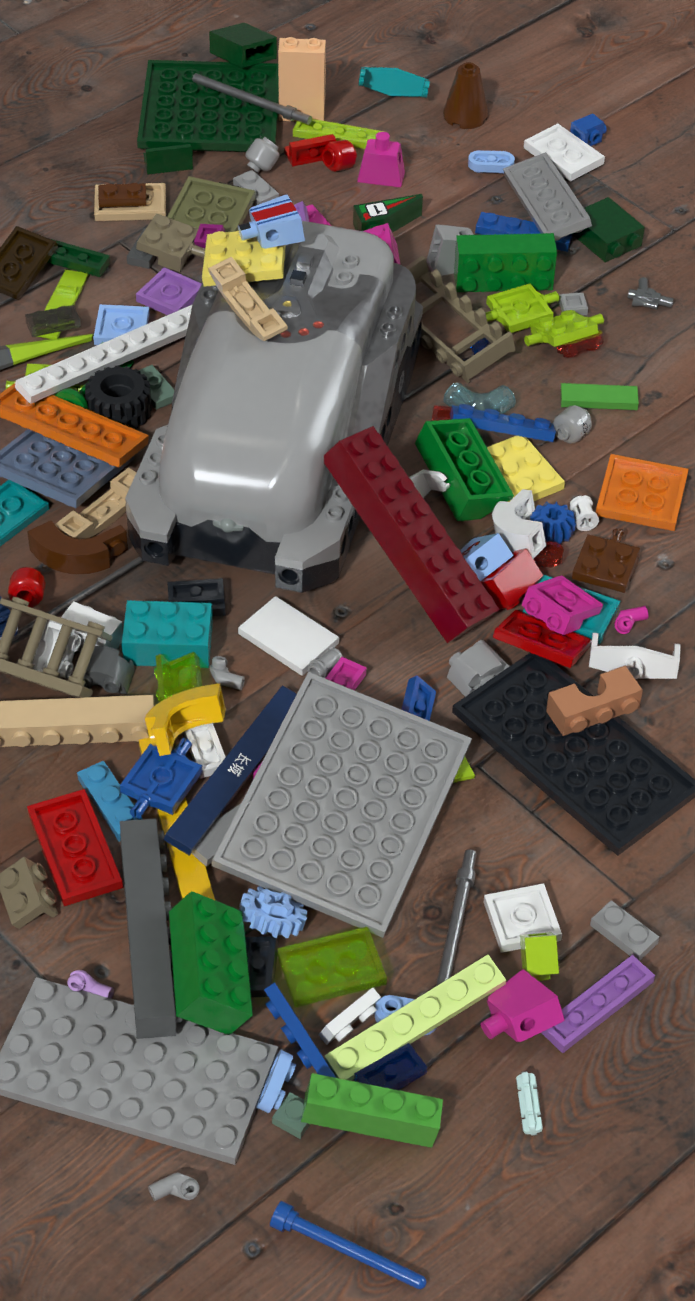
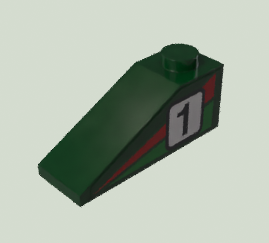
M422 194L353 205V225L355 230L365 231L388 223L393 233L422 216L423 196Z

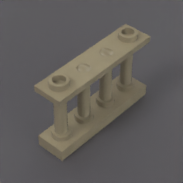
M13 597L12 601L1 598L0 604L11 609L0 640V672L77 698L91 697L93 690L84 687L86 681H83L98 638L110 642L113 636L104 632L105 627L91 621L86 626L28 607V601ZM22 613L36 617L22 659H18L17 664L8 661L10 656L7 654ZM47 621L60 624L62 626L47 668L44 667L42 672L33 670L35 664L32 663ZM72 630L87 634L73 675L69 676L66 681L59 678L60 673L58 669Z

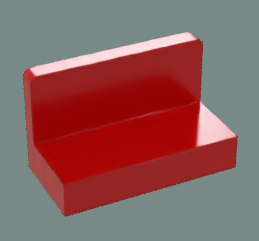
M333 134L289 142V146L284 147V152L292 167L322 161V152L329 142L336 141V138Z

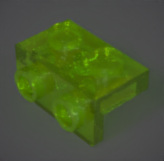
M195 652L170 662L162 654L156 655L154 673L158 680L156 696L159 702L182 691L202 686L200 660Z

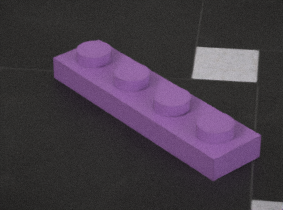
M631 955L562 1009L565 1021L541 1033L560 1052L564 1053L654 982L655 975L636 957Z

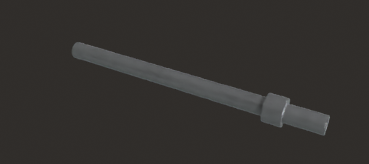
M197 73L193 75L192 81L281 114L287 120H297L307 125L312 121V116L299 112L297 108L290 105H280Z
M471 849L465 851L462 868L458 869L455 882L458 886L436 986L451 978L469 889L473 887L476 875L474 865L477 853Z

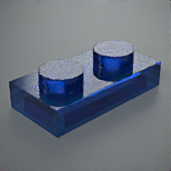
M407 1043L354 1073V1081L399 1090L427 1074V1066L410 1043Z

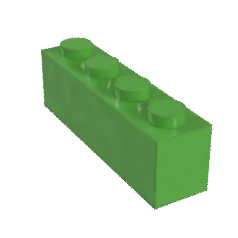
M311 1073L305 1092L301 1122L432 1148L440 1130L443 1099Z

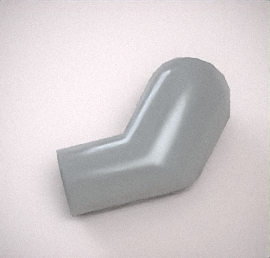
M213 657L210 672L215 682L225 687L242 690L245 677L230 673L226 667L228 661L225 657Z
M178 1172L148 1185L149 1192L154 1201L169 1194L185 1200H191L197 1197L200 1190L199 1184L194 1178Z

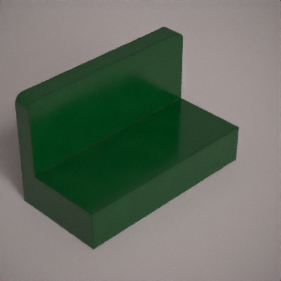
M191 144L146 149L145 153H143L147 175L193 169Z

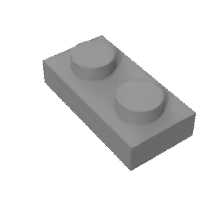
M253 170L233 178V186L255 190L256 198L253 202L254 205H259L279 197V193Z
M612 900L591 918V927L629 956L633 955L639 961L658 944L659 936Z

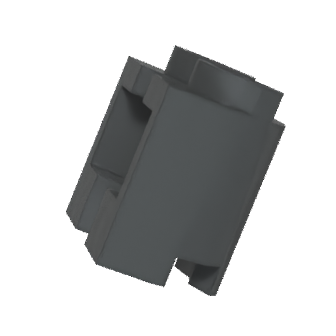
M95 646L83 681H86L84 687L91 689L93 685H101L106 692L127 695L135 671L133 661L130 659L127 662L118 655L119 650L107 646Z

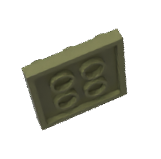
M188 176L167 217L198 229L200 224L223 225L225 232L239 231L238 225L243 224L256 198L255 190Z

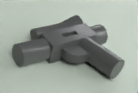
M645 277L638 280L637 290L629 289L627 297L633 299L632 306H643L657 309L658 305L672 308L674 298L661 296V293L648 288V279Z

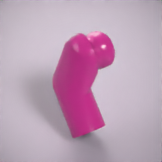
M646 606L620 611L614 622L616 631L621 634H627L631 631L634 622L647 620L648 610Z

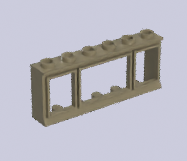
M423 255L406 266L412 273L415 284L422 282L435 293V295L421 303L423 314L441 301H444L477 330L449 349L422 324V345L427 350L431 349L442 364L446 363L456 377H461L469 383V379L507 353L515 352L513 334L509 331L502 336L499 323L495 321L489 325L482 308L474 312L467 295L459 299L452 282L444 286L441 274L437 269L429 273L426 258ZM484 337L491 343L465 362L458 357L459 354Z

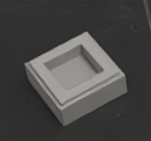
M583 292L559 294V304L562 312L574 310L582 316L588 314V306Z

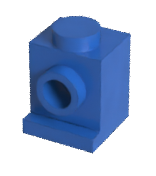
M594 114L571 122L570 132L589 146L602 142V136L607 131L605 123Z

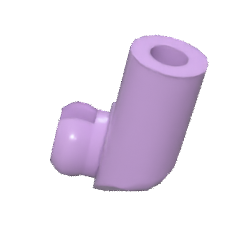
M84 970L73 971L67 981L68 987L72 991L78 992L83 990L112 999L114 994V988L97 982Z

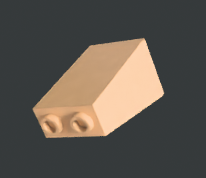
M280 38L278 50L279 104L283 106L290 105L297 108L299 112L312 116V119L324 121L326 40H319L317 38ZM279 114V121H290Z

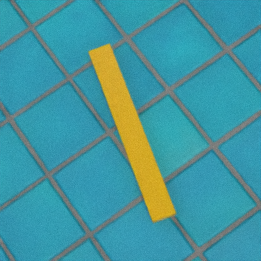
M150 738L138 740L141 755L151 744ZM186 797L173 815L156 808L164 837L188 806ZM166 842L181 899L193 891L215 900L206 866L192 853L189 856Z

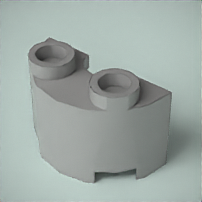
M480 640L463 653L457 652L450 658L449 665L451 667L447 678L466 697L508 668L509 665L484 640Z

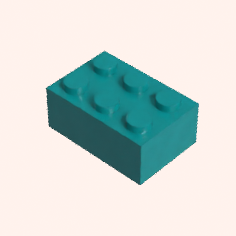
M127 600L122 637L123 658L127 662L131 659L134 666L209 668L213 627L212 603Z

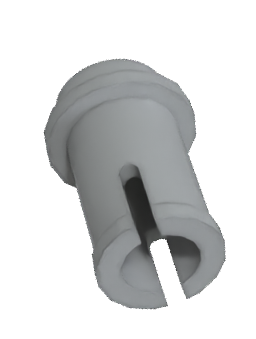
M330 648L319 659L311 660L307 670L312 674L326 678L328 672L333 669L343 656L338 649Z

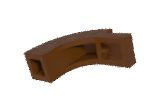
M52 521L27 531L29 548L33 555L47 567L68 574H90L110 568V558L128 550L127 531L122 525L86 539L72 538L63 534Z

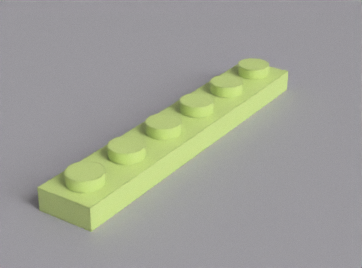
M486 955L325 1055V1060L337 1078L352 1081L506 985V979L490 956Z

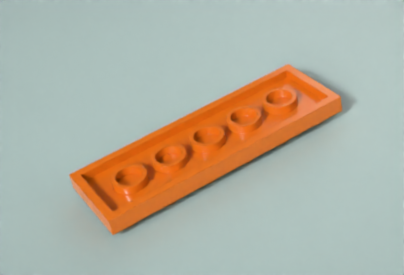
M15 383L0 393V418L9 420L23 428L30 429L44 437L51 438L65 446L86 453L88 456H93L107 462L112 466L121 467L148 445L149 435L57 396L50 395L30 404L15 389Z

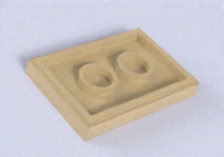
M146 183L147 206L99 207L98 185H95V221L152 220L156 213L166 216L165 183Z

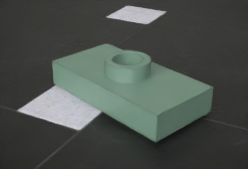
M153 365L140 369V373L145 374L150 383L152 406L157 410L171 404L174 389Z

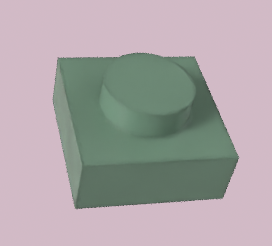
M289 1092L273 1115L272 1124L301 1139L311 1125L301 1122L304 1099Z

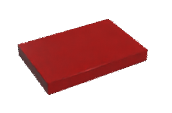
M514 610L498 625L493 634V638L568 668H571L582 657L591 644L590 638L574 632L565 635L550 630L543 620L518 610Z

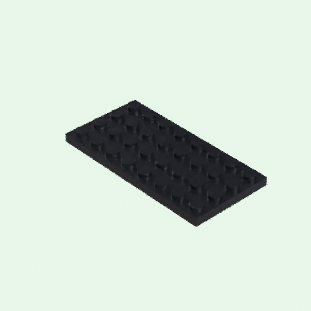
M528 653L453 705L452 713L617 856L695 798V779L618 716L605 723H598L587 727L580 732H573L562 736L546 712L549 692L575 684L584 695H593L552 661L533 653Z

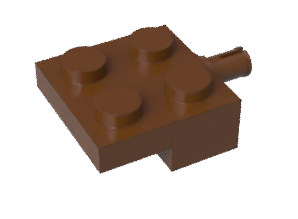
M618 528L612 531L610 539L587 534L573 569L572 579L625 593L638 564L640 548L620 543L624 532L619 529L617 535Z

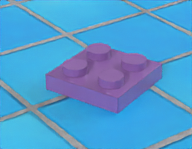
M164 267L136 293V302L169 315L192 305L202 283Z

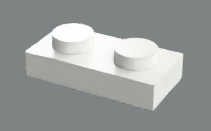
M213 723L196 726L184 731L185 739L192 743V747L189 750L193 761L202 765L200 779L211 776L225 759V754Z
M371 988L328 1023L320 1032L319 1037L326 1045L335 1038L338 1042L342 1041L354 1030L351 1027L354 1022L359 1019L364 1023L377 1011L374 1005L381 996L374 988Z

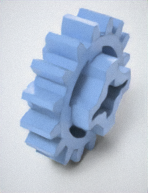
M258 886L256 891L251 888L248 889V892L243 894L239 910L243 912V922H251V929L256 928L263 935L270 932L274 938H277L278 935L289 938L290 933L297 936L299 931H302L304 928L307 910L303 909V904L291 900L292 897L283 892H272L268 889H263L261 886Z

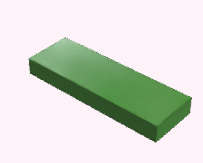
M561 383V407L576 405L581 408L638 410V386Z

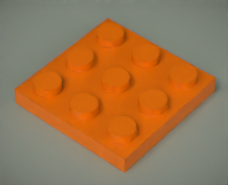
M611 454L597 503L596 514L599 517L675 531L689 469Z

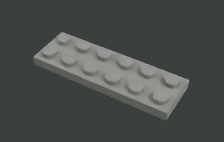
M546 152L503 168L505 178L541 234L554 233L555 241L564 236L581 232L585 228L592 226L589 215Z

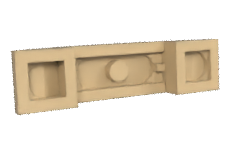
M232 257L208 268L213 281L228 305L256 337L266 341L288 329L287 324L274 308L269 310L248 284L245 272Z
M128 467L110 481L111 489L79 514L71 511L55 524L63 534L77 539L90 538L106 529L126 512L125 497L137 472Z

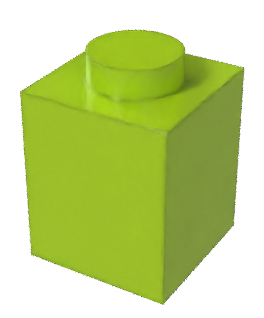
M552 932L520 934L522 970L524 969L538 981L551 979L550 974H559L556 935Z

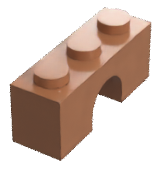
M625 665L600 674L598 696L584 695L575 684L549 692L546 712L562 736L573 732H580L598 723H605L614 717L630 714L639 709L643 689Z

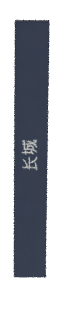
M283 685L280 687L166 832L164 841L190 856L265 758L297 695L295 692Z

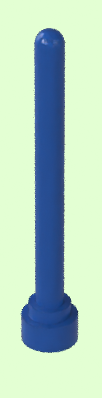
M280 1201L270 1221V1227L281 1232L295 1230L416 1289H423L426 1286L427 1281L423 1275L299 1217V1213L294 1211V1206L284 1201Z

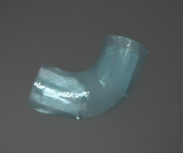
M457 382L447 389L443 398L444 403L452 408V405L467 404L476 410L494 409L500 412V414H504L515 407L516 404L513 392L505 385H501L487 393H476Z

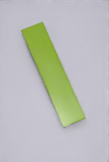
M72 270L64 271L33 332L34 337L58 339L89 274Z

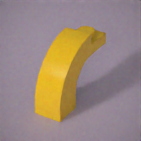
M220 683L182 691L162 700L149 710L145 716V722L150 742L153 746L157 745L159 756L171 754L174 741L182 732L196 726L224 721L226 708Z

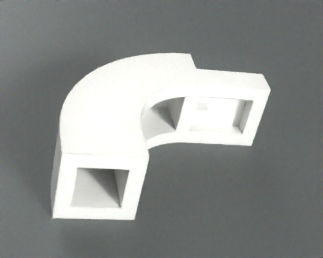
M522 489L510 502L499 501L493 510L492 518L495 534L499 533L511 552L526 548L534 559L546 547L542 522L530 520V516L535 510L532 490Z

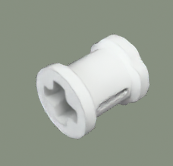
M586 495L575 497L569 506V509L574 511L576 527L580 531H589L599 523V517L592 509V499Z

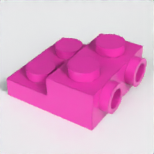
M562 575L529 586L522 602V606L529 615L543 620L550 630L562 635L580 629L584 619L600 614L603 607L601 602Z

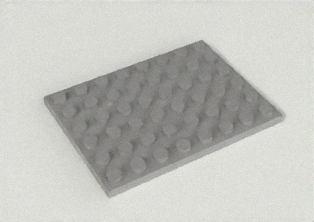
M308 672L212 860V866L272 892L286 893L292 897L291 900L384 938L472 738Z

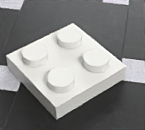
M544 883L484 895V905L501 953L521 949L520 934L552 932L556 935L557 942L561 941L562 932Z

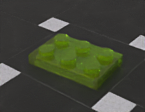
M368 927L277 948V956L294 1007L387 985V976Z

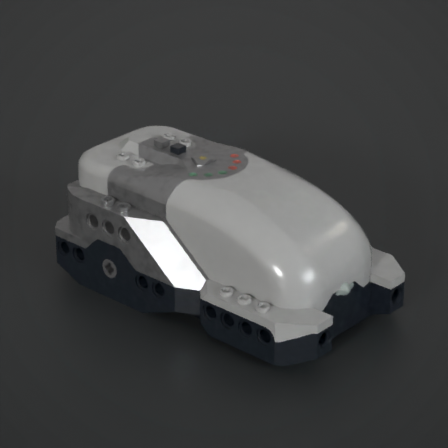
M302 221L305 241L286 245L283 279L248 282L269 310L274 308L288 326L287 330L266 341L260 340L248 329L228 305L216 285L204 287L202 282L192 304L168 425L155 430L125 497L128 536L142 561L169 566L175 556L180 555L275 575L276 588L300 593L328 585L340 577L360 520V515L324 464V454L340 440L372 426L375 427L388 446L412 378L421 343L423 306L415 300L416 284L414 277L406 267L394 263V256L389 245L377 235L359 230Z

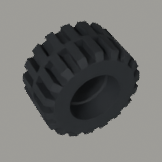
M115 366L113 368L106 367L103 371L98 370L95 372V376L89 377L85 385L88 410L133 429H137L138 425L146 423V419H149L151 415L150 383L145 374H141L137 369L132 370L128 366Z

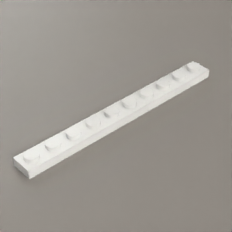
M192 305L16 380L15 389L32 404L62 389L89 379L90 376H95V372L98 370L103 371L106 367L113 368L185 337Z

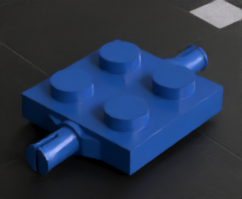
M182 738L171 754L159 756L157 746L149 744L122 781L120 793L137 800L130 810V814L134 818L140 819L148 807H155L173 815L202 774V765L189 760L185 756L192 747V743L188 739Z

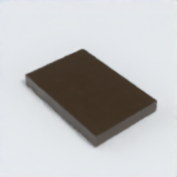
M16 226L0 247V293L20 300L58 248L57 242Z

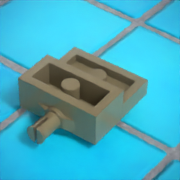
M157 213L137 241L136 246L137 250L158 257V265L179 273L192 254L203 259L205 256V248L194 243L198 228Z

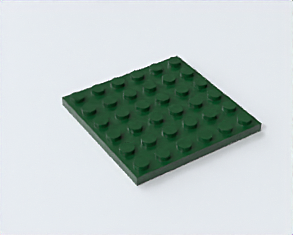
M148 60L137 148L151 149L191 144L193 151L245 152L255 139H263L264 137L276 145L278 113L192 81V78L197 73L279 104L278 63H258L241 68L230 62Z

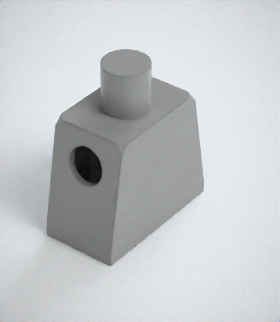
M435 225L426 260L431 272L437 269L441 276L454 273L456 235H474L471 229Z

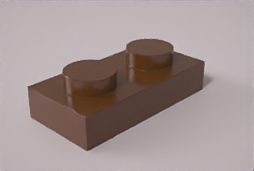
M146 183L98 185L99 207L147 206Z

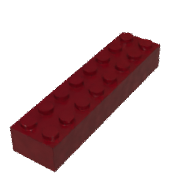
M374 426L340 440L324 454V464L446 643L479 626L500 610Z

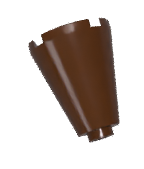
M466 62L457 68L443 110L444 120L452 126L453 123L460 125L461 129L480 127L484 124V120L488 118V108L480 68L471 62Z

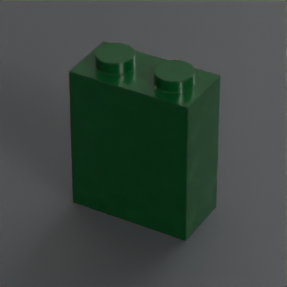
M245 22L209 31L210 53L241 68L277 59V37Z
M607 197L584 208L591 219L592 226L585 228L581 232L573 233L575 238L606 263L642 246L645 227L611 198Z

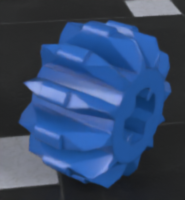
M546 501L543 506L537 505L530 516L531 521L542 522L545 541L548 546L551 542H555L559 546L562 541L568 542L571 535H573V531H575L574 511L569 510L567 505H558L557 501L555 504H550Z

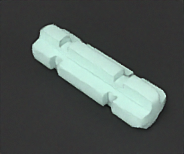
M522 1072V1074L516 1077L517 1089L521 1090L518 1091L521 1117L525 1118L522 1119V1128L525 1134L534 1136L543 1129L542 1119L538 1117L541 1115L538 1090L534 1089L537 1088L536 1076L533 1073Z

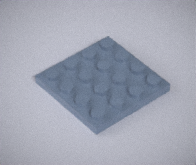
M27 429L0 450V477L60 501L67 506L77 508L132 462L134 456L118 468Z

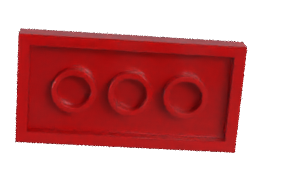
M85 789L27 806L29 818L63 906L123 888L121 876Z

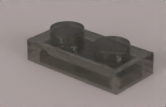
M74 305L25 314L26 324L32 337L81 327L80 317Z

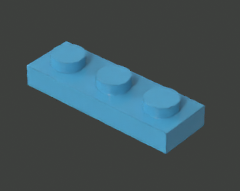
M104 760L77 772L78 781L120 842V821L142 820L143 818L137 819L130 814V810L134 805L127 795L120 793V784Z

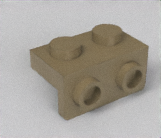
M26 857L21 858L0 873V892L11 924L18 929L43 912L53 918L59 914L55 905L57 902L56 896L49 888L46 880L48 874L45 868L40 863H34Z

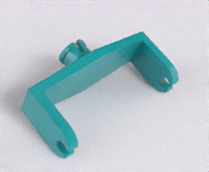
M361 67L358 86H364L389 96H417L427 98L430 85L429 79L394 67Z

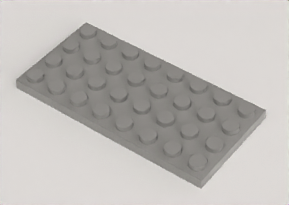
M36 977L0 1051V1095L236 1165L255 1116L257 1103L279 1051L278 1046L233 1033L227 1035L182 1019V1022H176V1036L137 1039L134 1005L83 990L78 992L72 991L68 986Z

